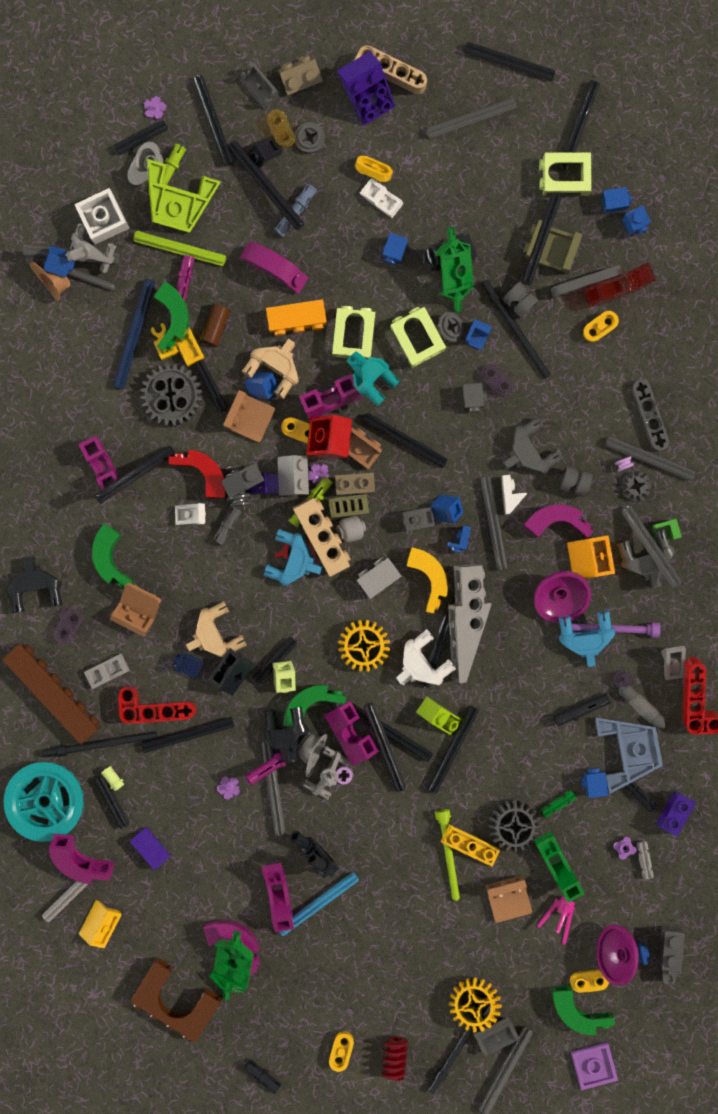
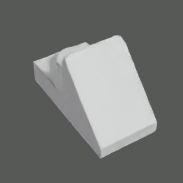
M510 475L501 476L504 515H508L527 493L512 494V491H515L514 479H511Z
M205 504L175 506L176 525L205 523Z

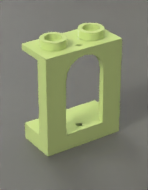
M545 153L543 159H540L539 171H543V178H540L539 189L543 190V196H546L547 193H581V196H589L591 192V153ZM555 163H581V181H554L549 177L548 169Z
M350 306L337 308L333 357L349 358L355 351L367 360L371 357L375 312H372V309L360 308V310H353V307ZM348 316H358L364 319L362 349L343 347L345 322Z
M419 307L414 308L409 312L410 315L404 318L402 316L397 317L392 321L393 324L390 325L391 331L393 330L411 368L446 349L425 307L421 309ZM414 318L421 321L434 345L418 354L404 330V324Z

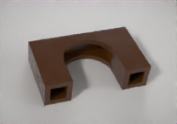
M157 957L130 1002L133 1003L136 1009L149 1013L152 1019L165 1023L166 1027L171 1031L176 1030L181 1033L182 1037L187 1041H194L196 1043L220 1005L222 998L205 988L196 1005L191 1010L184 1013L170 1011L164 1006L160 993L173 967Z

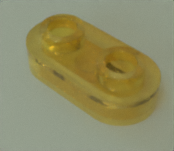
M278 109L272 110L267 117L272 134L281 147H290L295 141V134L288 118L283 111ZM280 118L281 122L276 124L275 121ZM288 135V140L283 141L284 136Z

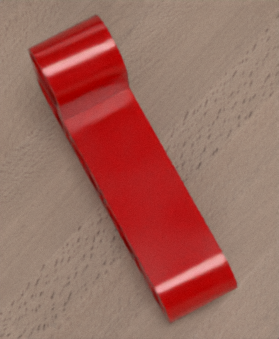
M697 657L688 658L684 664L683 723L691 734H717L718 714L715 711H705L706 668ZM698 684L697 688L691 689L692 685ZM698 702L695 707H690L692 703ZM697 720L696 724L690 725L692 721ZM716 720L714 724L709 725L710 721Z
M133 686L122 688L118 695L120 719L126 724L187 720L192 718L197 712V707L192 701L139 704L138 690ZM126 690H130L133 693L132 700L125 698L124 692ZM186 705H188L189 709H192L188 715L186 712L178 713V710L184 709ZM166 706L173 710V714L170 717L164 714ZM146 708L153 710L152 718L146 717L144 713ZM127 709H131L134 712L133 719L126 717Z

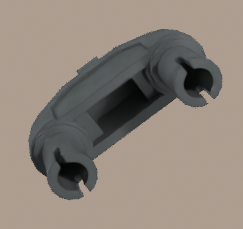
M535 417V419L525 425L515 427L512 452L509 453L511 458L503 462L506 469L516 465L517 468L521 466L546 474L551 466L563 460L562 455L554 459L555 456L560 454L557 449L544 458L540 457L531 443L529 435L543 428L542 423L534 426V424L540 421L538 417Z
M666 529L654 532L658 547L669 562L675 551L674 547L669 544ZM629 540L617 544L622 558L620 563L622 568L644 576L645 580L649 579L652 588L661 586L659 576H662V573L649 554L635 558L633 557Z

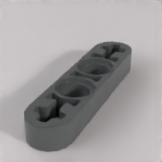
M620 265L557 285L552 287L550 291L553 299L574 293L577 289L583 290L594 286L595 283L601 284L623 276V271Z
M640 379L632 385V393L652 449L663 451L668 447L669 439L650 384L646 380ZM639 383L641 384V386L645 385L646 389L643 390L644 396H646L647 394L649 395V397L644 398L641 401L639 400V397H642L641 391L636 390V388L639 387ZM648 401L652 404L650 412L643 410V402ZM651 419L658 422L656 430H652L648 426ZM661 430L662 433L658 434L660 440H664L662 448L659 445H655L657 436L652 437L651 433Z

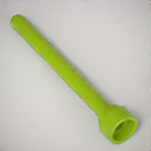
M450 809L435 811V818L441 825L442 838L448 827L449 818H451ZM444 844L452 899L458 901L460 896L452 847Z

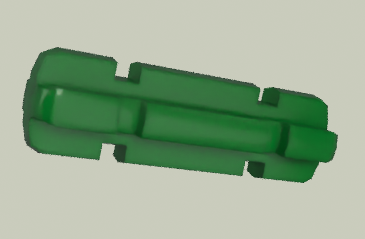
M569 790L565 793V796H560L550 802L549 806L546 805L541 808V812L545 818L553 815V812L556 813L567 806V803H572L577 798L573 791Z

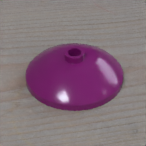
M560 571L547 576L540 582L534 593V605L538 614L545 620L553 623H559L558 618L564 616L565 623L566 616H571V621L575 620L586 611L591 601V589L588 582L580 574L571 571Z
M610 925L599 936L597 962L604 978L609 983L617 986L626 985L633 979L638 968L639 954L637 944L631 933L621 925Z

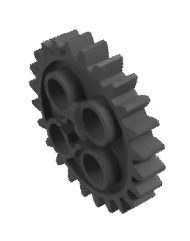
M169 364L166 365V369H163L160 365L159 372L153 369V376L146 375L149 381L142 382L146 388L140 389L141 392L145 393L140 399L146 401L142 404L143 408L148 407L146 414L153 413L151 419L154 420L158 417L159 424L165 420L166 426H169L170 421H172L174 426L177 425V421H180L183 425L184 418L190 421L189 415H196L194 408H201L197 402L203 401L202 398L198 397L203 391L197 390L201 384L194 383L197 377H190L192 374L191 370L185 373L184 366L178 370L177 364H174L173 369H171ZM169 378L172 379V391L176 394L173 396L174 412L171 411V399L167 396L170 394ZM179 380L185 382L182 389H176L175 387L176 382ZM160 382H164L166 385L163 391H157L156 389L157 384ZM180 399H186L187 401L184 408H178L177 406ZM161 401L168 403L165 410H159L158 408Z

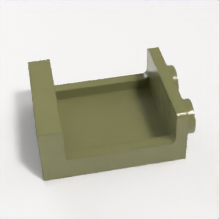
M538 220L537 225H532L529 234L532 236L531 242H526L523 253L526 254L525 260L529 261L542 220ZM551 227L539 265L568 274L583 234L575 232L573 235Z

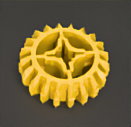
M358 620V627L352 622L351 626L353 629L350 630L348 627H345L348 634L341 633L340 635L345 638V641H338L339 644H344V647L338 649L339 652L345 651V654L341 655V659L348 657L349 659L345 664L348 665L352 661V669H355L356 665H360L359 671L363 670V666H366V670L370 671L369 665L371 664L374 669H377L375 662L378 661L382 665L383 661L380 657H388L383 651L390 650L389 647H384V644L390 643L389 640H383L387 633L380 634L379 632L382 631L383 627L380 626L376 630V622H373L372 627L369 626V620H366L365 625H362V621ZM364 630L372 631L379 640L369 641L365 636ZM359 631V641L356 644L348 645L351 635ZM362 636L364 637L366 643H374V645H370L369 648L367 647V655L364 654L362 648H354L355 646H358L359 643L361 644ZM380 646L377 656L369 660V650ZM349 651H360L364 661L356 660Z
M474 977L472 984L471 980L467 978L466 985L461 981L459 983L460 988L454 987L453 989L457 994L452 993L450 995L455 1000L449 1002L450 1006H455V1008L450 1010V1013L457 1014L453 1020L457 1021L460 1019V1027L464 1023L467 1024L465 1027L466 1031L470 1029V1026H473V1032H477V1026H479L481 1032L485 1030L484 1024L487 1028H491L490 1021L493 1023L497 1022L493 1015L500 1016V1012L495 1010V1008H501L502 1004L495 1001L500 1000L501 997H494L493 994L497 992V989L495 988L490 991L491 983L484 986L485 979H482L480 984H478L477 977ZM474 989L484 992L488 998L478 997ZM468 990L469 1001L460 1006L461 996ZM472 999L475 1001V1003H481V1005L477 1007L478 1011L475 1008V1006H469L473 1003ZM490 1004V1013L483 1019L482 1007ZM463 1011L471 1012L474 1015V1018H476V1020H472L465 1016Z

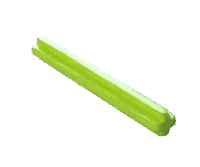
M136 231L134 234V242L180 255L191 256L219 266H224L226 262V256L223 254Z

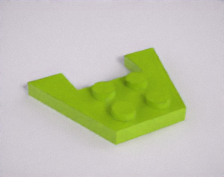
M146 159L152 222L190 233L221 181L201 176L198 193L194 194L162 184L166 164Z

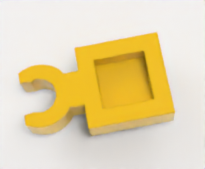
M162 323L160 324L162 327L160 333H157L154 327L151 328V331L158 338V340L154 341L161 360L178 354L179 351L176 345L171 351L168 350L167 353H164L157 347L167 333V329Z

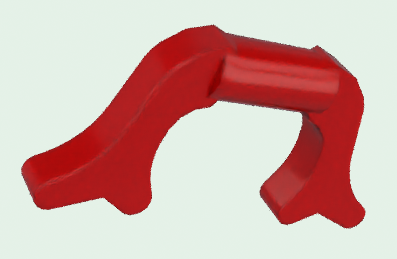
M306 539L312 554L311 557L315 558L314 562L321 564L322 562L318 559L313 545L309 539ZM285 543L283 549L274 556H283L285 559H288L290 545Z

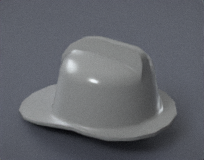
M146 142L139 148L128 170L127 178L131 184L140 185L148 180L146 159L163 163L162 155L155 143Z
M308 733L302 745L298 747L300 758L307 764L306 776L308 778L316 768L320 752L327 741V734L319 737Z

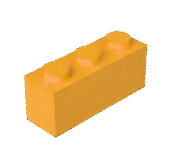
M323 299L266 308L269 331L274 336L285 335L287 331L302 333L306 328L321 330L323 326L327 325Z

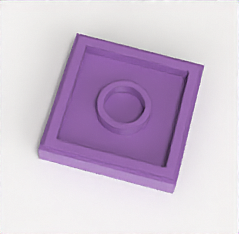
M607 1041L570 1051L581 1090L618 1081Z

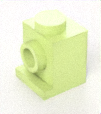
M292 661L273 663L276 692L287 693L295 691V669Z

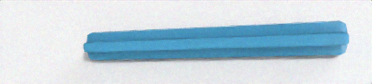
M354 872L350 873L294 914V928L359 881L357 875ZM291 930L282 931V932H279V933H280L282 936H284V935H286L287 933H289Z

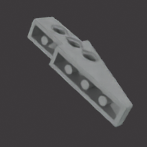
M479 564L454 566L455 604H448L451 662L453 663L452 666L456 668V670L452 671V680L457 683L467 682L491 608V603L484 601L486 591L483 587L485 572L482 565ZM472 580L473 586L469 589L468 584ZM473 599L474 604L470 608L469 603ZM474 618L475 622L474 625L471 627L470 622Z

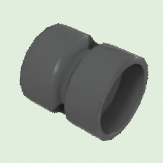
M521 282L517 283L506 294L503 301L509 307L513 306L514 312L520 318H523L539 300L532 293L528 294V289Z
M566 466L559 490L569 493L574 491L575 495L586 497L591 486L593 474L586 471L579 473L576 468Z

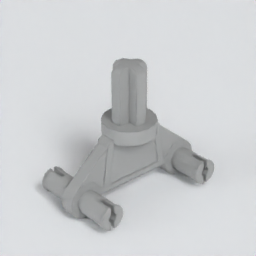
M78 224L76 232L71 237L72 244L70 249L73 250L66 253L68 261H85L88 259L102 261L100 271L107 273L109 265L114 261L113 254L116 246L108 244L106 253L101 252L84 240L85 226Z
M325 746L322 753L332 758L329 766L321 772L319 783L314 784L306 779L303 787L311 790L315 796L320 795L329 800V796L332 793L323 788L337 784L338 775L335 770L338 762L348 767L350 761L341 755L342 752L338 750L335 752Z

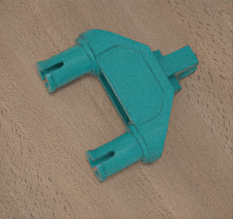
M357 351L347 359V362L355 371L353 374L355 389L360 394H365L376 406L385 397L373 386V382L381 377L393 389L401 381L389 370V365L383 359L370 357L367 360Z

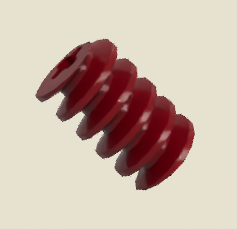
M389 1036L390 1040L384 1042V1045L389 1048L383 1049V1053L388 1054V1056L382 1058L384 1062H388V1064L382 1065V1069L387 1071L382 1072L381 1076L389 1080L401 1081L405 1079L404 1076L406 1075L405 1061L407 1059L406 1052L408 1047L406 1045L408 1044V1039L402 1036Z

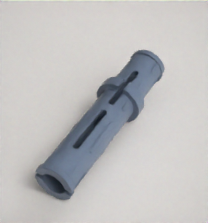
M307 184L302 193L295 197V202L291 206L298 216L304 209H307L308 203L317 193V190L310 184ZM283 217L274 231L284 237L292 225Z

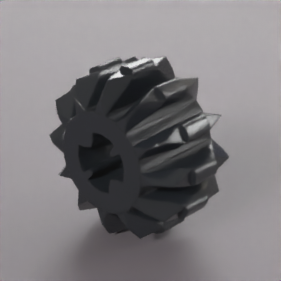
M443 244L433 245L423 251L422 261L427 270L437 271L441 269L440 256L435 255V252Z

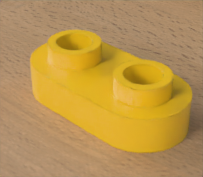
M359 156L356 160L355 168L360 174L372 177L378 182H387L391 179L393 170L388 165L368 156Z
M612 311L602 313L584 327L583 337L588 342L598 341L618 325V316ZM605 319H610L611 324H605ZM589 330H594L596 332L595 336H591Z
M292 417L282 422L281 429L286 436L308 444V437L305 436V432L309 430V423ZM294 424L295 427L293 430H288L287 426Z
M599 969L576 972L570 978L572 989L578 993L604 990L609 984ZM602 978V983H596L597 979ZM578 981H584L583 985H577Z
M347 1031L339 1032L336 1035L330 1053L329 1065L336 1072H341L347 1068L353 1049L354 1039ZM345 1038L348 1040V1042L346 1044H342L341 1039ZM341 1057L342 1061L336 1062L335 1059Z

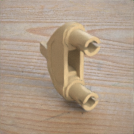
M288 339L283 347L279 345L278 347H265L253 350L250 354L251 359L242 370V373L248 374V377L252 378L258 367L265 365L283 378L274 393L277 396L280 394V398L284 399L292 385L295 386L299 382L292 359L294 354L291 353L295 343Z
M224 601L210 609L203 608L201 610L196 634L193 635L195 640L186 644L189 651L199 647L200 651L206 650L224 657L230 648L237 651L247 646L245 641L237 644L244 639L242 635L227 643L224 642L215 626L214 619L229 612L227 607L219 610L226 606Z

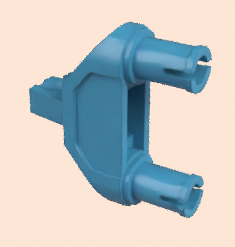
M279 529L275 540L289 544L292 548L288 563L284 570L267 565L264 576L280 581L281 585L286 586L304 574L310 575V572L320 574L323 565L314 562L315 558L311 557V551L303 534L296 533L294 535Z
M604 610L605 618H603L602 611L597 612L600 626L597 630L573 632L571 616H566V624L564 616L558 618L561 629L559 641L570 650L581 655V657H586L588 667L596 666L595 656L599 655L601 650L615 635V629L611 626L610 611Z

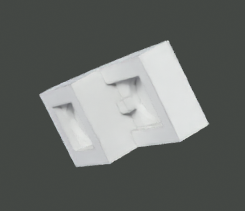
M372 178L360 192V195L390 218H393L403 205L401 199L388 192L386 187Z

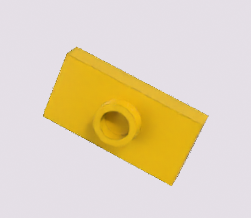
M190 327L184 342L176 338V345L188 367L199 360L205 359Z

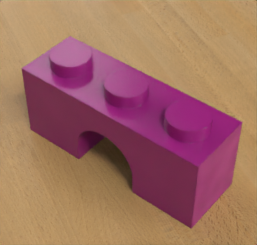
M353 374L334 381L335 385L327 391L318 392L315 389L299 396L309 421L312 417L322 416L362 398L361 394L355 389Z
M94 436L78 444L86 461L92 466L101 490L120 478L99 437Z
M351 701L336 707L324 715L352 766L369 759L378 752L370 735L361 737L355 733L353 722L360 717Z

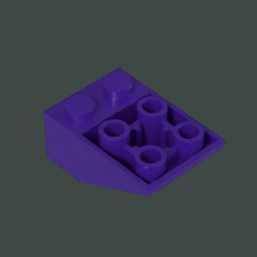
M371 51L337 70L345 92L363 126L396 107L381 63Z

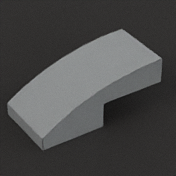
M119 654L85 671L84 674L91 688L94 689L130 670L122 654Z

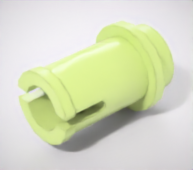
M112 766L101 772L110 784V789L117 791L124 785L123 779L118 777Z

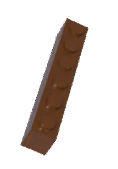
M18 644L2 659L4 663L80 744L85 743L101 728L98 718L93 714L89 715L85 704L80 700L76 701L72 696L74 694L72 690L67 686L63 687L59 682L61 680L60 677L54 672L50 673L46 668L48 666L47 663L41 658L38 659L33 654L35 651L30 645Z

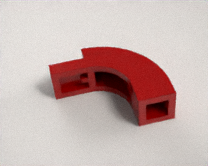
M189 450L188 457H186V454L174 453V457L169 456V465L195 467L203 473L206 480L207 498H227L226 490L221 483L225 476L218 464L209 456L195 450Z

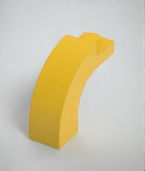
M411 548L406 566L418 569L428 576L431 583V592L425 611L434 613V610L438 611L441 602L438 596H447L446 574L441 564L432 555L420 549Z

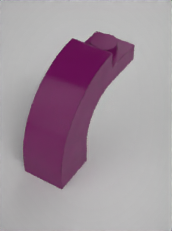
M249 241L240 257L253 268L270 274L298 294L309 278L296 265L281 255Z
M567 505L544 507L533 513L522 525L536 537H540L544 530L554 522L569 524L585 538H588L593 533L588 522L583 519L579 520L583 513Z
M54 834L49 846L50 857L54 865L63 874L73 880L86 884H91L93 879L110 881L114 869V861L85 857L76 849L74 835Z
M281 863L262 866L275 933L294 929V921L285 870Z
M220 919L207 922L203 927L209 946L216 944L221 938L232 939L233 932L238 930V933H242L240 941L253 954L259 952L260 945L257 938L250 929L239 922ZM258 954L253 956L250 974L258 971V966L260 965Z

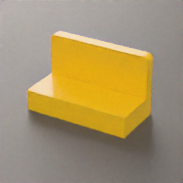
M96 900L79 935L90 946L105 948L122 913L115 909L106 908L100 901Z

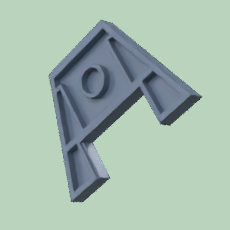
M594 718L598 737L617 734L624 771L606 775L608 794L663 766L656 727Z

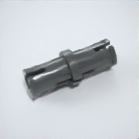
M231 506L225 519L221 520V526L213 540L224 545L231 530H234V525L242 511Z

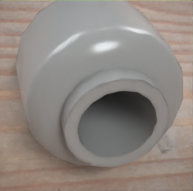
M351 516L341 519L339 525L336 526V530L340 540L351 543L363 538L366 525L357 516Z

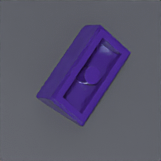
M147 826L130 840L131 844L153 870H156L171 856Z

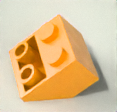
M609 536L567 543L572 572L580 574L585 579L615 574Z

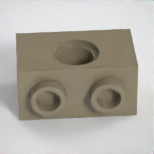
M374 473L335 475L337 496L375 493Z

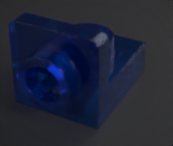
M182 652L181 655L177 654L173 665H175L174 670L197 679L205 661Z

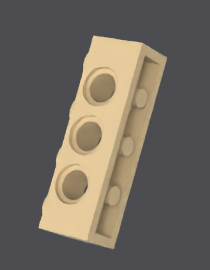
M311 497L292 507L328 575L331 577L350 566L348 561L351 559L346 550H341L339 544L342 542L337 533H332L330 527L333 525L328 516L324 518L321 512L324 508L319 499L315 501ZM312 514L319 516L316 524L309 523V517ZM321 531L328 533V537L324 541L318 539V534ZM330 548L337 550V554L334 557L327 556V551Z

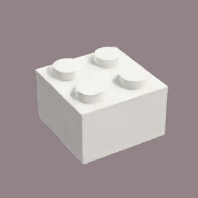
M110 188L74 204L95 245L130 229Z

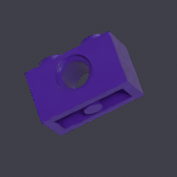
M674 790L656 824L678 837L696 802Z

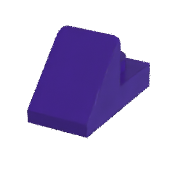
M262 473L264 481L248 489L249 494H279L278 474Z

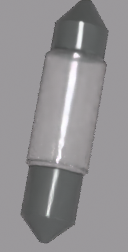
M629 684L619 685V694L628 701L632 708L654 727L665 728L664 717L650 702Z

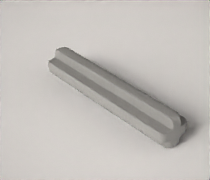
M76 881L42 914L43 919L46 922H50L88 884Z

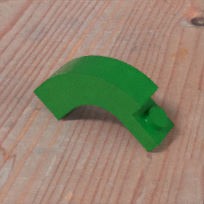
M164 281L154 298L167 307L171 313L170 328L157 345L161 351L167 353L168 350L171 351L177 343L175 341L176 338L184 342L189 331L190 314L187 304L180 293Z
M103 524L94 539L92 548L93 562L97 572L108 584H111L116 579L115 583L123 589L126 583L134 585L136 582L119 571L112 558L113 549L122 537V534L108 524Z
M329 684L309 686L300 691L291 700L285 712L283 726H293L290 708L302 707L304 719L306 710L313 703L328 701L345 704L346 695H343L341 690L332 689L331 693L328 692Z
M550 831L534 840L567 903L584 895L585 893L566 861L552 832Z
M570 985L551 987L552 1000L558 1015L572 1030L585 1035H597L596 1027L608 1029L610 1026L615 1025V1019L611 1012L586 1014L579 1011L574 1006L573 990Z

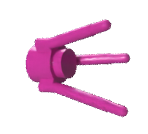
M563 896L560 897V900L555 899L554 904L537 924V927L540 928L556 907H558L557 912L562 915L556 929L557 934H559L567 916L562 944L565 945L572 914L575 909V902L567 903Z

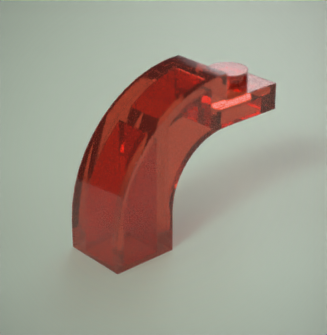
M644 263L623 275L597 282L583 289L589 307H595L645 288L646 285L656 281L650 263Z

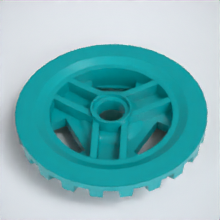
M45 761L32 763L19 770L9 781L4 794V810L9 823L20 835L33 841L48 842L52 841L54 834L66 835L76 826L83 813L84 793L79 780L63 765ZM37 777L41 782L27 794L24 788ZM61 787H65L69 795V805L64 806ZM41 796L49 798L48 806L44 807L40 804L39 799ZM31 814L48 819V825L33 821L30 818Z

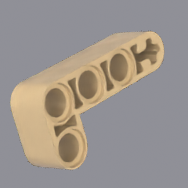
M363 46L359 50L355 60L371 51L381 64L385 63L389 66L383 69L386 80L414 94H421L425 91L427 77L422 71L371 46ZM398 72H404L406 75L404 77H398L396 74Z

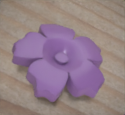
M155 96L151 98V101L146 100L144 102L147 118L155 116L157 120L161 119L163 116L162 111L167 110V105L164 102H160V97Z
M315 463L310 465L312 471H308V480H312L315 485L321 481L323 476L329 477L327 473L328 466L324 463L321 466Z
M227 776L222 777L220 781L222 785L217 786V791L220 794L224 793V799L229 800L233 797V794L238 795L240 793L239 786H236L239 781L233 777L230 780Z

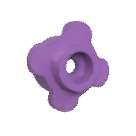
M624 837L623 840L615 842L613 845L614 849L619 853V858L622 860L626 859L628 855L636 853V848L632 846L629 837Z

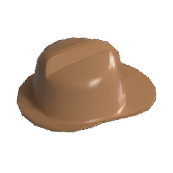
M30 262V267L35 275L49 289L53 297L60 301V294L70 286L67 276L65 278L43 270L44 268H41L36 263Z

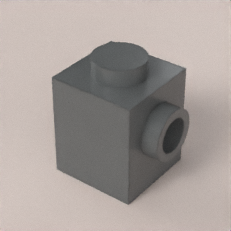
M482 383L465 384L462 386L464 410H468L469 413L480 412V408H483L484 403H487V394L483 392Z
M431 507L403 512V524L407 531L435 526Z

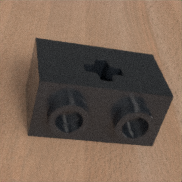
M230 648L208 680L219 690L233 696L255 664L243 654Z

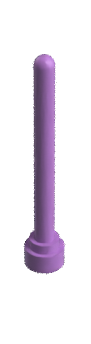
M651 622L647 626L611 625L615 629V633L647 634L651 638L660 637V623ZM571 623L573 631H589L600 628L599 624Z

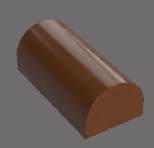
M212 303L199 339L200 341L218 347L230 314L228 308Z

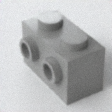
M292 455L278 457L279 496L309 494L307 456Z
M383 557L373 563L375 567L369 571L366 568L358 574L359 579L357 581L370 599L402 577L389 558L385 560Z

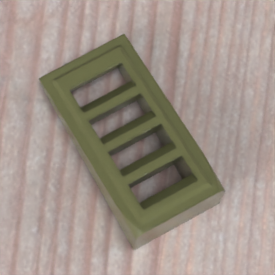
M367 494L329 499L331 518L369 513ZM358 499H362L363 510H359ZM350 500H354L356 511H352ZM343 501H347L348 512H344ZM336 502H339L340 513H336Z

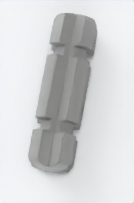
M646 841L637 842L640 866L643 869L641 871L642 877L646 880L652 879L654 875L651 869L650 854L647 851L649 849L648 843Z

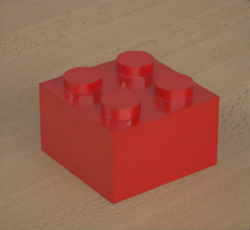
M337 415L310 418L306 456L320 459L347 458L350 450L352 419Z

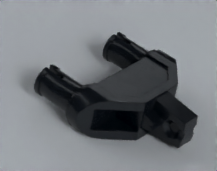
M34 556L25 557V568H22V573H19L6 590L8 597L11 598L12 613L25 612L22 599L23 592L41 589L48 590L50 607L63 605L60 594L61 581L41 570L40 565L36 566Z
M302 707L290 708L293 726L282 728L277 726L275 709L263 711L266 728L263 730L264 737L274 749H280L283 763L297 761V746H301L308 735V726L304 724Z
M299 831L292 832L290 841L299 846L300 852L307 858V863L315 868L317 874L325 878L328 875L332 877L338 871L339 867L315 840L311 837L303 836Z

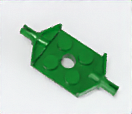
M447 227L448 239L435 252V255L440 256L443 293L439 292V295L452 299L454 312L462 311L461 300L474 287L470 244L461 242L456 238L455 227ZM460 266L461 271L459 272V274H457V270Z
M238 930L233 932L232 939L221 938L215 944L217 947L213 972L209 975L223 990L221 998L225 1001L230 999V993H243L246 990L254 954L240 941L242 933H238Z

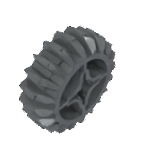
M515 799L512 800V806H510L508 801H505V808L499 804L498 807L501 811L498 812L494 809L493 813L496 817L490 816L489 818L495 823L488 825L489 828L495 829L490 832L491 836H495L493 839L494 843L499 842L498 846L500 848L506 844L505 850L509 852L512 847L514 853L517 852V847L524 851L523 845L525 844L528 848H531L529 841L534 842L536 840L533 835L539 836L540 832L535 829L541 828L539 823H535L540 820L539 816H534L536 810L529 811L531 805L527 804L524 807L522 800L518 806ZM518 811L526 814L530 823L519 821ZM512 812L508 821L500 823L507 813ZM516 820L519 828L514 833L510 825ZM499 829L510 831L512 841L505 839L500 834ZM529 829L527 835L518 840L520 832Z

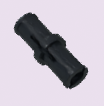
M250 1060L245 1066L244 1071L254 1077L259 1085L262 1084L273 1094L278 1091L281 1083L268 1074V1070H263L253 1060Z

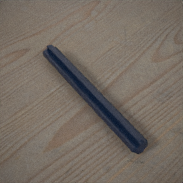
M145 279L142 285L113 384L118 389L125 388L155 286V282L151 279Z

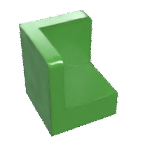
M677 519L651 526L656 544L654 532L666 529L668 541L682 537Z

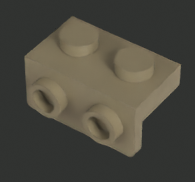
M305 55L298 59L299 62L294 64L291 62L281 65V69L277 70L287 95L323 82L313 56Z

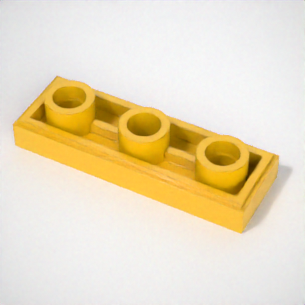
M450 824L441 840L443 844L491 867L501 850Z

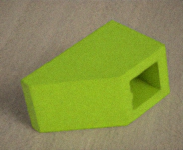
M427 696L416 711L428 722L450 735L453 734L462 720Z

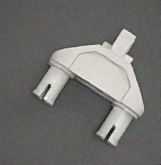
M427 629L415 639H409L405 643L403 672L396 677L402 685H405L410 680L412 683L417 680L440 685L443 682V678L456 670L449 659L435 670L424 657L421 648L434 639Z

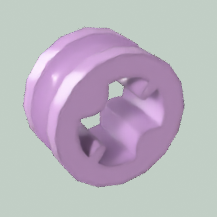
M631 456L615 463L619 467L617 469L618 472L634 466V463L630 461L632 459Z
M342 766L337 769V775L341 774L342 770H346V773H349L350 776L346 777V780H341L342 777L339 778L338 776L337 781L340 784H348L352 780L353 774L350 768Z

